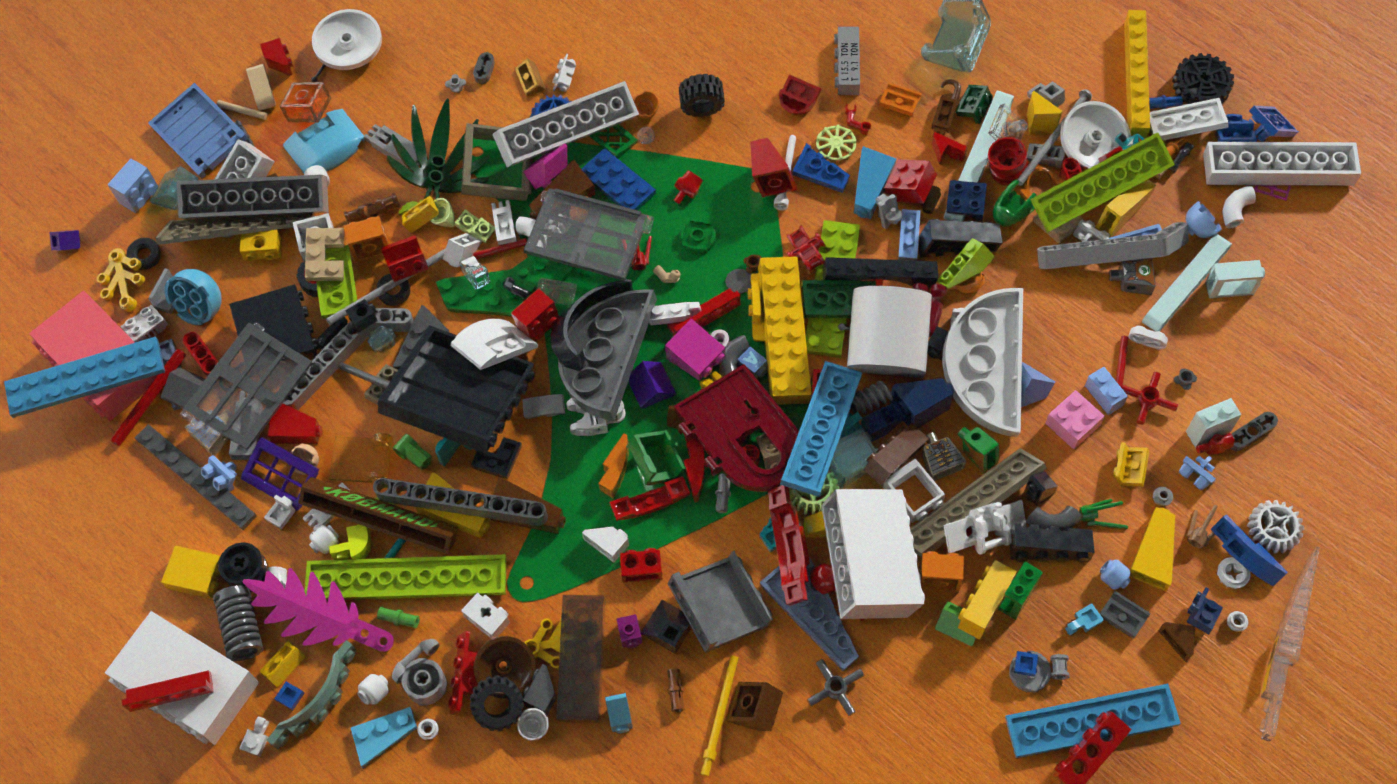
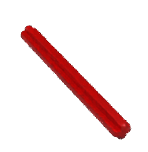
M177 349L164 366L165 373L157 375L110 439L112 443L117 446L122 444L166 384L169 373L176 370L186 357L182 350Z

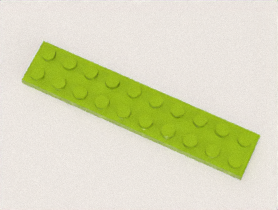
M506 554L307 561L305 594L307 595L310 572H314L323 589L326 601L329 598L332 581L336 583L344 600L475 596L476 593H479L481 596L506 595L507 557Z

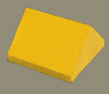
M1035 91L1031 94L1027 110L1029 135L1052 134L1059 125L1062 110Z

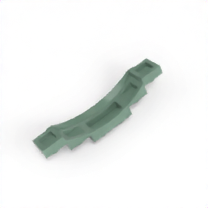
M346 640L339 650L334 653L329 675L314 699L299 713L280 722L276 726L275 730L266 740L278 750L288 742L291 733L298 738L300 734H303L308 729L310 721L316 725L324 721L329 714L330 708L340 701L343 691L339 684L346 681L350 672L345 664L353 660L357 651L353 644Z

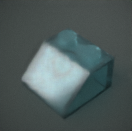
M182 166L165 173L149 202L168 209L177 210V181H192L199 178Z

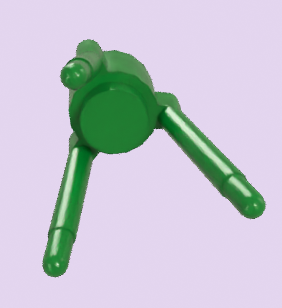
M1107 499L1079 508V512L1082 515L1081 521L1087 522V526L1096 525L1128 529L1127 525L1095 521L1098 518L1099 510L1123 505V501L1111 503L1113 500Z

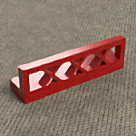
M729 288L701 304V312L687 318L683 322L668 323L667 328L675 336L690 319L694 320L699 326L704 327L740 306V293L738 291L733 292Z
M207 670L127 689L126 699H121L122 706L129 712L212 693L214 692L212 675Z

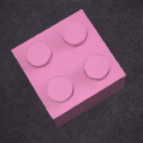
M1075 390L1048 415L1045 424L1070 447L1075 449L1101 426L1105 416Z

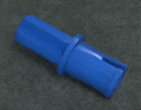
M1162 95L1161 97L1149 98L1150 109H1166V107L1181 106L1183 104L1182 96L1166 97Z

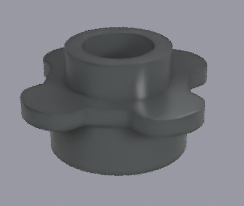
M1183 368L1179 371V375L1174 377V383L1180 384L1185 390H1189L1191 384L1197 381V377L1192 371Z

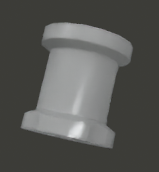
M1051 655L1052 679L1063 680L1070 678V674L1067 672L1068 655Z

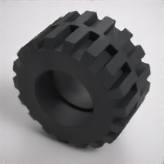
M696 74L684 79L680 83V107L687 115H692L693 117L711 116L724 107V91L720 78L714 75Z
M489 676L486 677V680L478 682L479 685L473 688V693L470 695V709L476 722L484 729L488 728L489 731L498 730V732L503 731V728H511L510 725L513 723L516 724L518 722L517 718L522 715L521 710L524 708L522 694L515 683L506 677L502 678L500 676L493 678ZM502 692L508 697V707L504 712L497 715L488 713L484 707L486 698L491 693Z

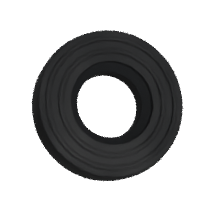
M139 238L129 245L127 257L137 258L142 263L139 270H147L159 262L161 249L153 239ZM141 249H150L149 257L145 259L137 257Z
M391 274L383 276L378 281L376 289L393 280ZM408 280L399 284L400 291L397 294L390 295L385 292L379 296V299L389 306L404 303L410 295Z

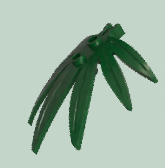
M448 98L442 106L434 127L430 143L429 160H427L424 136L416 106H412V142L421 168L418 167L394 134L391 136L396 152L406 167L389 155L386 158L388 163L401 178L412 185L425 188L427 192L424 199L431 195L432 190L434 191L433 197L437 199L440 196L439 192L460 193L462 188L463 168L452 175L450 173L463 158L465 133L456 144L445 164L450 131V104ZM476 119L472 124H478L479 119ZM490 155L472 162L471 175L489 160ZM489 177L473 178L471 182L484 184L488 181Z

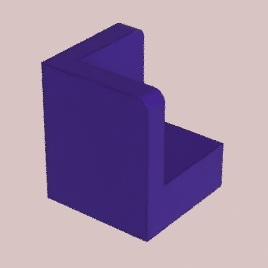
M79 230L49 232L51 250L80 248Z

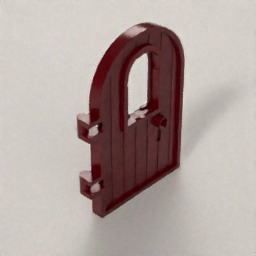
M745 364L674 406V411L683 421L678 425V432L684 434L686 442L696 438L709 454L705 458L704 464L706 468L709 467L711 469L712 476L722 471L733 484L749 491L765 492L781 486V479L799 431ZM746 402H747V403L749 404V406L751 407L750 409L746 406V404H745ZM760 428L781 454V461L772 469H761L755 465L738 441ZM720 460L722 463L717 465L716 462Z

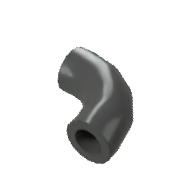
M745 335L735 338L725 346V358L718 364L719 374L722 377L737 368V359L749 348Z
M1066 506L1062 512L1057 514H1049L1037 507L1028 517L1026 523L1028 525H1039V529L1056 526L1060 528V531H1064L1066 528L1076 526L1082 520V515L1072 506Z

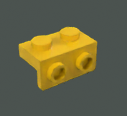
M1121 442L1120 449L1117 450V467L1114 468V478L1117 479L1120 486L1144 487L1149 457L1148 448L1128 447L1126 443Z

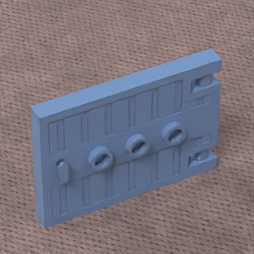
M195 83L148 122L201 179L206 176L204 171L208 167L213 170L229 155L238 139L243 141L248 139V136Z

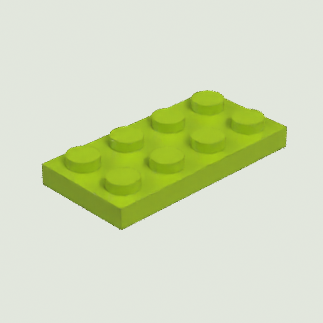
M345 245L344 248H325V261H344V281H316L322 319L332 316L357 301L348 245Z

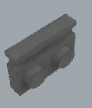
M1114 591L1100 612L1105 621L1133 639L1151 614Z

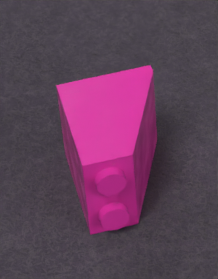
M692 319L665 345L666 359L699 381L703 377H708L713 370L712 367L716 363L720 364L725 358V347Z

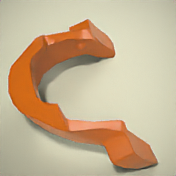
M1036 166L1024 182V188L1020 189L1021 196L1026 200L1031 196L1029 180L1033 173L1043 172L1045 175H1049L1054 186L1064 182V180L1056 179L1054 174L1047 168Z
M978 273V276H974L973 282L969 284L959 283L948 290L956 289L965 294L977 291L986 281L984 273Z

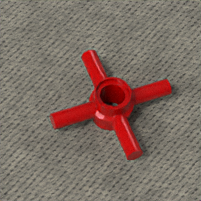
M1153 372L1149 386L1141 391L1125 385L1121 386L1127 395L1138 398V404L1141 407L1136 421L1138 424H1144L1148 411L1156 405L1175 412L1177 410L1178 404L1159 397L1160 394L1157 389L1161 376L1159 372ZM1145 396L1151 397L1152 400H1148Z

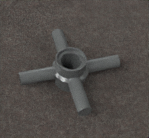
M819 660L816 664L825 677L826 683L824 690L807 699L809 705L813 706L823 699L830 697L840 701L848 716L853 715L856 711L845 693L849 684L864 676L863 671L859 669L845 678L833 676L824 660ZM838 684L841 686V690L833 691L830 686Z

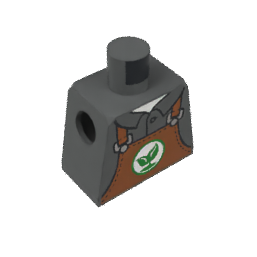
M1152 258L1121 261L1119 270L1109 271V280L1120 281L1123 292L1152 295L1156 286Z

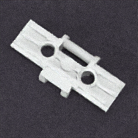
M1022 500L1003 506L1001 503L996 502L972 509L969 512V516H966L964 519L943 525L948 553L975 545L977 553L983 554L986 550L1001 545H1010L1012 542L1011 530L1014 523H1021V527H1027ZM971 526L972 534L968 537L966 529ZM995 530V535L1000 536L985 542V537H988V532Z

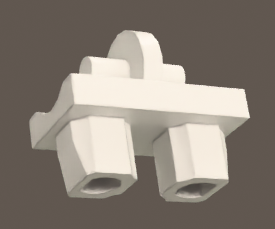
M1081 220L1073 233L1082 242L1109 239L1110 236L1105 230L1098 231L1095 229V223L1090 220L1086 222Z

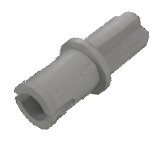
M719 474L718 490L715 491L717 495L716 511L726 513L728 510V499L731 496L729 491L730 480L724 474Z

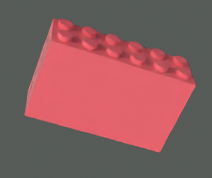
M84 290L29 333L34 339L31 343L53 367L135 343ZM157 375L83 398L101 418L106 416L111 421L142 396Z

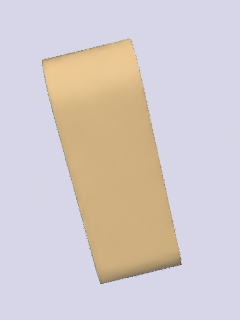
M264 64L247 68L248 78L258 110L261 111L276 106Z

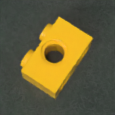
M278 230L241 234L240 253L245 261H256L260 259L273 260L281 258L282 239Z

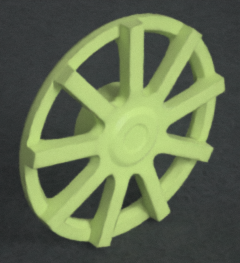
M840 125L825 127L817 136L816 147L819 153L827 159L843 160L855 151L856 138L850 129ZM830 130H836L835 136L832 135ZM839 130L845 132L843 135L839 136ZM824 133H827L830 138H825L821 136ZM847 135H850L852 138L843 140V138H845ZM820 140L828 142L825 145L819 146ZM853 143V148L851 149L844 144ZM829 147V153L827 155L824 154L822 150ZM843 148L849 153L842 156L841 149ZM837 151L839 158L831 157L832 152Z

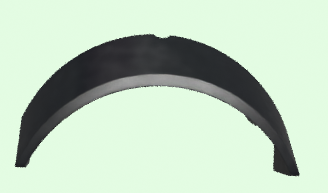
M631 279L614 281L596 287L577 299L560 314L551 331V346L554 354L564 367L576 371L582 370L580 355L574 349L568 337V331L573 323L583 314L590 303L602 301L620 293L633 291Z

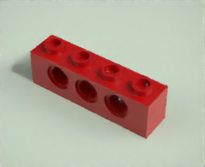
M1102 712L1095 720L1097 724L1092 729L1089 728L1082 735L1083 740L1080 744H1075L1069 750L1068 758L1065 761L1061 760L1054 768L1056 772L1053 776L1062 784H1086L1132 729L1113 712ZM1103 729H1106L1108 731V738L1103 741L1100 733ZM1090 745L1095 749L1091 757L1086 753V749ZM1076 761H1079L1081 769L1075 773L1072 767Z

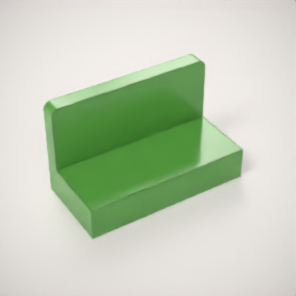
M947 601L935 629L967 645L973 646L976 638L958 628L961 621L958 619V616L963 608Z

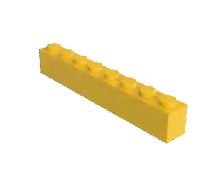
M1128 10L1124 22L1127 124L1131 136L1139 134L1146 139L1150 130L1146 10Z

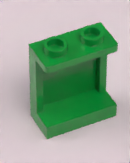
M1024 562L1005 592L1006 597L998 610L1016 620L1036 589L1043 571Z

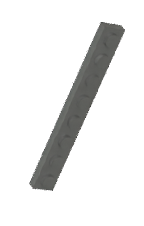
M149 424L135 437L142 446L242 530L257 517L252 510L227 489L224 488L217 491L212 484V477L205 479L201 475V468Z

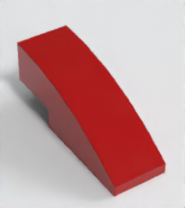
M694 438L686 442L689 459L684 460V466L694 502H698L705 477L704 448Z

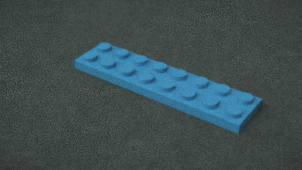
M152 337L4 381L9 413L12 418L162 374L165 373L159 341L157 337Z
M825 361L780 485L814 496H820L862 372Z
M1169 684L1006 715L1005 720L1015 757L1021 758L1071 748L1075 744L1079 745L1083 740L1082 735L1089 728L1092 729L1097 724L1095 721L1102 712L1106 713L1107 711L1113 712L1132 729L1127 736L1179 726L1181 723ZM1103 729L1100 733L1103 741L1108 738V731L1106 729Z

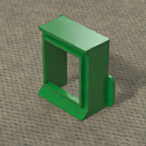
M669 429L634 435L626 446L630 449L644 477L645 486L665 483L679 478L685 470V466L675 449L678 443ZM657 448L669 471L657 473L645 449Z

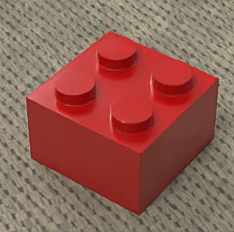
M898 159L884 188L889 196L892 194L896 196L897 202L924 204L937 177V173L930 161Z
M539 288L511 312L516 327L533 341L540 340L545 332L553 328L555 321L559 317L554 301Z

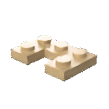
M306 228V281H344V261H325V248H344V228Z

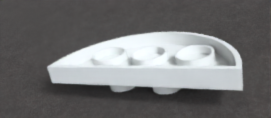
M1023 288L995 290L969 303L952 324L945 339L942 355L946 383L952 386L954 391L953 398L960 408L983 427L1012 437H1017L1021 431Z

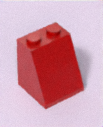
M768 138L750 141L752 176L761 196L766 197L797 190L788 165Z

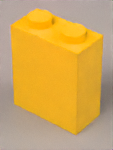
M175 546L161 583L170 590L212 599L219 586L218 581L221 574L218 562L221 556Z

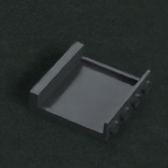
M732 551L726 559L682 576L679 572L672 574L668 582V586L705 653L765 629L773 619L770 609L764 604L761 593L756 590L750 574L744 569L743 562L736 555L735 551Z

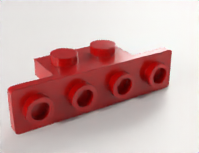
M469 631L460 634L455 643L457 648V655L453 661L455 672L451 679L452 696H450L448 701L451 715L461 711L463 693L471 695L473 688L478 686L473 671L477 653L468 651Z

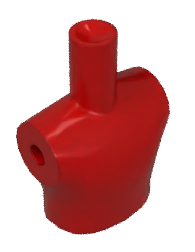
M687 170L674 185L680 191L674 201L680 204L686 195L694 199L703 180Z
M1231 433L1224 435L1215 434L1208 443L1196 446V451L1198 454L1206 452L1208 455L1222 453L1234 446V437Z

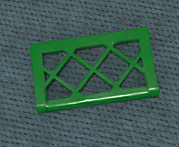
M619 124L612 126L618 132H609V128H607V132H597L589 135V137L617 159L638 143V139ZM598 136H607V142H604ZM609 136L620 137V142H609ZM621 137H625L629 141L627 143L621 142ZM610 146H620V148L615 151Z

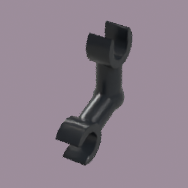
M1188 142L1174 159L1175 165L1168 169L1175 173L1183 159L1191 154L1190 151L1195 146Z

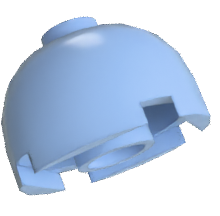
M1200 201L1196 202L1188 210L1185 220L1188 223V232L1191 236L1195 234L1205 239L1214 236L1222 230L1219 224L1216 225L1214 223V216L1203 204H1200Z

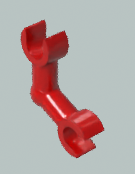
M846 104L847 125L859 129L863 135H868V130L864 129V127L871 129V124L866 121L862 123L855 121L854 115L856 114L857 106L854 105V110H849L848 104Z

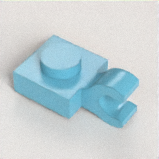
M1091 603L1074 614L1076 620L1067 624L1068 627L1065 630L1069 636L1080 628L1087 632L1101 624L1104 619Z

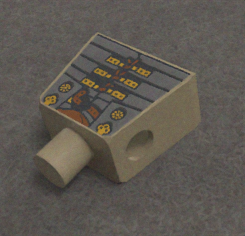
M934 432L926 435L929 439L926 442L927 445L922 449V458L927 473L934 481L965 468V458L948 437L938 440Z

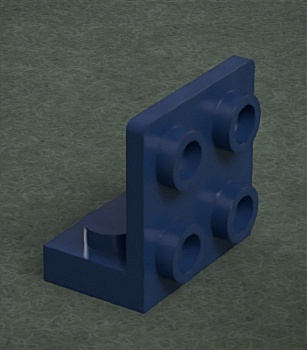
M951 180L946 213L971 215L972 218H975V222L982 223L987 183Z

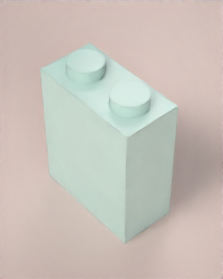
M1232 398L1196 412L1186 433L1196 448V446L1208 443L1215 434L1224 435L1231 433L1242 414Z

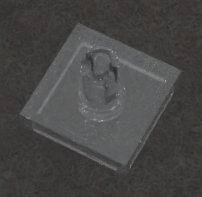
M1002 104L998 108L988 134L995 141L1004 137H1014L1021 141L1025 130L1028 128V124L1024 119H1020L1006 104Z

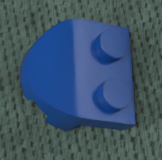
M1227 114L1228 128L1218 129L1215 133L1218 142H1257L1253 130L1255 123L1251 119L1249 121L1242 119L1243 116L1239 114Z

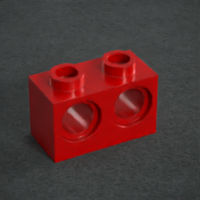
M647 548L644 551L627 550L624 553H620L623 582L663 579L660 550ZM650 560L656 562L654 566L646 565V563ZM630 562L636 563V566L633 568L626 567Z

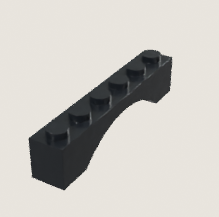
M826 257L822 268L823 280L862 281L882 279L902 282L910 286L921 283L927 285L929 289L938 280L937 261Z

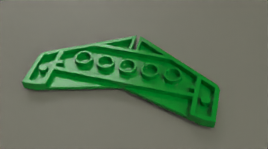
M573 228L563 234L578 239ZM554 238L547 243L546 249L571 256L576 244ZM530 255L510 270L444 278L437 281L436 284L445 306L450 312L512 316L511 312L538 288L550 298L576 267ZM507 277L513 278L515 285L528 290V295L525 299L504 289L503 282H505Z

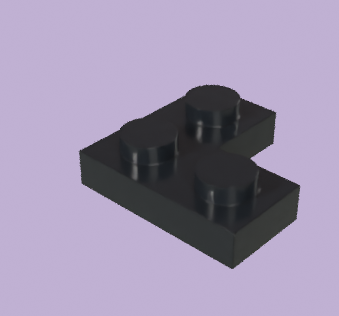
M503 437L496 454L477 450L471 467L508 480L522 448V443Z

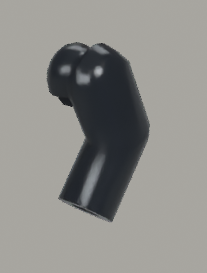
M507 277L505 282H503V287L507 291L523 299L527 297L528 290L515 285L513 278Z

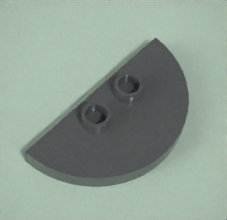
M634 290L606 298L584 312L569 329L568 337L572 346L580 355L582 370L576 371L566 368L558 359L559 373L570 398L587 413L605 420H615L649 324L652 309L657 301L654 290Z

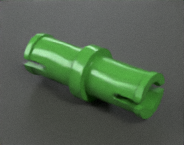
M380 607L377 613L378 620L392 622L396 626L405 625L416 629L420 621V616L407 614L399 609L395 611Z

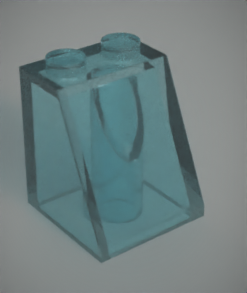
M862 428L839 439L829 471L834 473L833 478H837L841 489L867 474L864 471L868 464L866 460L873 452L877 454L878 448H874L870 435L864 432Z

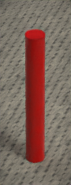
M523 238L516 242L475 252L473 256L476 259L526 246L527 241L526 238Z
M1125 335L1121 336L1115 380L1120 387L1123 385L1129 340V337Z

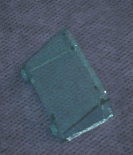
M943 0L941 7L938 9L942 25L933 45L925 43L921 49V55L926 61L961 72H971L991 26L990 16L982 0Z

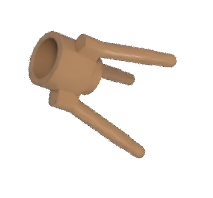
M1217 505L1213 506L1201 528L1197 527L1194 529L1198 514L1197 510L1194 511L1190 528L1186 535L1188 537L1187 541L1192 546L1197 548L1206 547L1209 541L1216 535L1212 531L1207 536L1206 528L1218 507Z

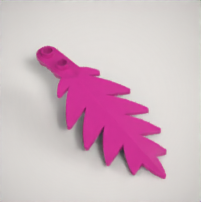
M292 568L288 569L285 588L270 571L266 572L264 582L244 579L242 581L251 591L258 595L251 603L252 606H276L264 620L265 624L285 621L296 616L283 631L282 637L302 633L317 626L303 642L304 646L320 643L337 635L338 637L333 642L334 646L345 642L349 638L379 651H387L393 646L394 639L389 632L358 619V610L355 603H351L348 614L345 600L334 581L330 585L327 605L325 594L314 572H310L307 595L301 581ZM367 629L369 632L368 636L362 637L361 630ZM380 638H387V644L381 645L379 642Z

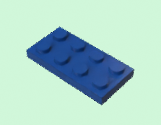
M605 148L582 168L594 186L619 206L638 210L656 194L655 188Z

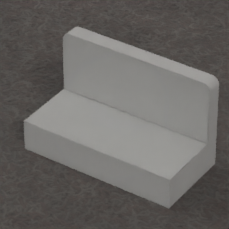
M165 268L148 299L155 309L172 314L174 307L172 304L168 305L164 294V287L173 275L169 269Z

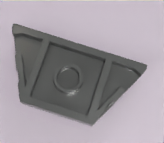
M421 305L393 364V368L397 370L404 363L429 325L449 332L423 305Z

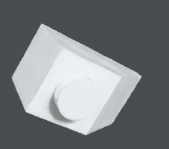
M468 233L449 239L443 260L449 262V265L453 267L464 265L461 261L472 257L473 253L481 245L482 240Z
M614 527L587 529L582 532L583 539L613 563L620 557V553H623L629 546L628 535L621 529L616 530Z

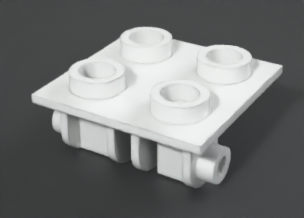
M150 305L143 308L133 318L126 320L120 327L136 343L148 339L145 334L152 338L148 333L150 331L157 336L153 329L159 334L166 329L168 324L160 313Z

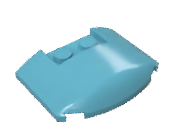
M343 109L327 112L326 117L298 134L295 131L283 144L284 149L303 173L309 167L315 165L324 167L326 171L339 166L357 152V146L361 140L364 142V135Z

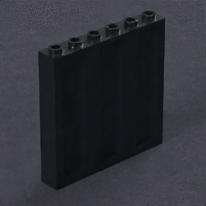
M429 325L378 399V413L487 453L490 447H494L498 433L501 434L503 432L506 420H510L513 408L518 407L520 396L525 395L528 383L533 382L535 372H533L534 363L513 357L480 370L451 346V342L457 335Z

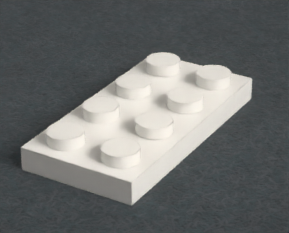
M1220 98L1150 112L1152 134L1158 132L1162 140L1228 128V120Z

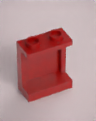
M416 235L381 247L394 282L429 270Z

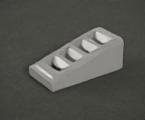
M1029 144L1027 161L1033 160L1036 156L1032 155L1033 150H1036L1037 154L1043 144ZM1052 145L1039 164L1060 169L1065 154L1063 147Z

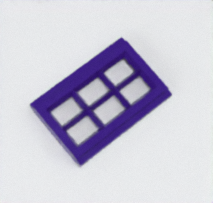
M261 437L241 475V480L273 498L275 495L281 498L283 496L287 497L293 502V508L299 511L300 507H302L301 504H298L300 493L296 498L284 490L288 482L300 488L303 485L291 478L295 468L308 475L306 481L310 477L316 478L319 469ZM262 451L275 457L271 467L258 460ZM279 459L292 466L287 476L274 469ZM256 463L269 470L265 479L252 473ZM272 472L285 479L281 489L268 482Z

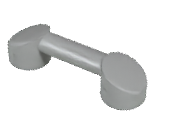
M428 639L419 643L415 649L396 664L392 673V679L397 684L401 683L405 668L410 662L416 659L423 651L430 656L438 650L440 644L437 640Z

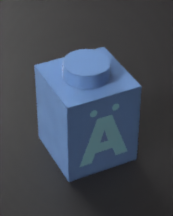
M749 347L737 359L738 367L745 364L756 379L763 377L767 372V360L752 347Z

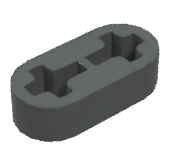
M484 52L478 57L473 71L474 79L478 84L487 83L491 77L495 65L494 57L491 53Z

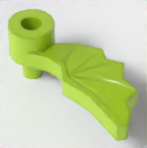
M407 202L399 210V215L413 208L418 202Z

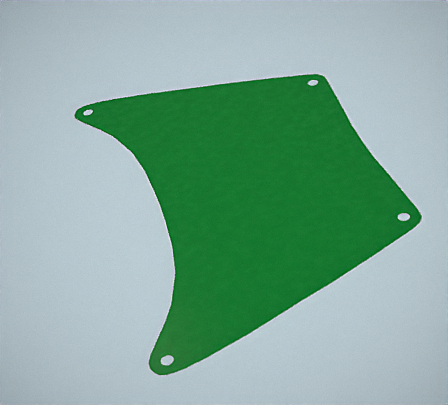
M473 138L472 149L477 146L481 147L483 154L479 157L472 155V162L490 155L489 160L473 174L477 178L489 177L488 181L484 184L521 188L522 162L507 168L496 141ZM576 142L566 144L567 165L575 160L582 169L604 148L599 145ZM631 149L618 158L656 189V194L637 210L641 211L642 216L649 218L639 243V250L645 255L648 237L652 236L649 265H646V268L643 270H633L630 267L626 280H632L633 291L654 290L657 298L655 306L683 302H699L701 305L728 290L725 283L727 275L735 269L746 270L747 266L744 264L746 257L750 255H759L762 258L783 257L778 210L773 206L776 194L762 197L760 192H754L751 189V184L755 182L752 176V168ZM544 154L533 157V163ZM689 170L699 176L703 182L694 199L686 195L681 203L678 204L674 199L680 191L674 185ZM532 185L531 195L528 194L526 201L496 198L499 202L502 201L503 207L506 206V200L510 201L515 230L518 217L530 218L529 205L544 190L542 186L535 189ZM594 186L595 195L591 198L615 204ZM567 211L566 213H564V214L561 215V216L567 215V217L570 218V216H569V211ZM602 215L597 227L632 236L636 224ZM694 219L708 221L716 231L714 246L702 254L688 252L680 242V231L683 225ZM571 226L577 238H579L582 228ZM594 233L591 243L625 252L621 239ZM519 235L520 239L526 238V241H528V236ZM547 237V243L554 238ZM589 248L584 260L619 269L623 257ZM658 265L666 273L678 270L681 274L680 279L676 283H664L653 270ZM575 268L551 295L550 299L554 301L560 316L569 305L587 292L601 285L619 281V279ZM748 291L740 294V306L702 327L710 335L715 330L726 331L729 335V342L745 335L749 347H752L766 359L765 342L753 341L752 316L748 315V305H751V300H748ZM600 301L590 303L584 312ZM648 324L633 369L642 361L661 362L676 395L641 409L628 382L622 398L626 412L625 418L621 422L607 424L608 433L592 436H577L570 432V426L582 419L584 414L567 409V401L571 398L560 377L558 358L552 350V328L545 332L550 395H564L565 414L552 416L551 460L542 499L561 508L566 521L564 528L560 529L559 534L535 529L530 530L507 580L508 590L517 601L529 602L544 599L572 589L621 567L620 557L613 563L587 543L582 535L584 530L614 527L616 530H623L628 535L629 546L625 551L635 550L638 552L644 551L647 548L658 549L768 494V491L756 492L743 489L730 481L729 491L731 496L728 499V510L726 513H719L716 511L717 495L715 491L718 490V476L723 474V472L721 471L712 476L711 469L705 466L704 483L698 502H694L684 470L680 477L683 476L690 491L689 496L658 511L636 518L616 521L609 502L625 496L631 498L660 488L665 484L645 486L644 477L629 449L625 475L614 498L600 491L599 482L606 473L604 472L603 463L624 433L627 434L629 443L634 435L669 429L678 443L675 449L683 464L685 459H689L684 434H680L678 429L666 425L669 406H675L702 389L700 382L703 379H708L710 375L706 378L703 377L699 381L666 359L665 345L674 337L667 328V324ZM722 339L717 340L719 343L723 342ZM718 365L713 366L710 374L714 371L719 373ZM767 371L763 377H758L757 380L770 395ZM746 402V403H745L746 406L750 409L751 407H750L749 404ZM809 404L778 405L798 431H800ZM760 428L748 435L744 446L751 444L759 449L756 437L764 434ZM657 448L645 449L657 473L669 471ZM704 449V459H705L706 457L709 456V454H708V453L705 451V449ZM759 449L760 462L758 467L765 469L764 459ZM720 460L716 462L717 465L722 463ZM525 576L531 577L534 581L530 589H523L520 586V581Z

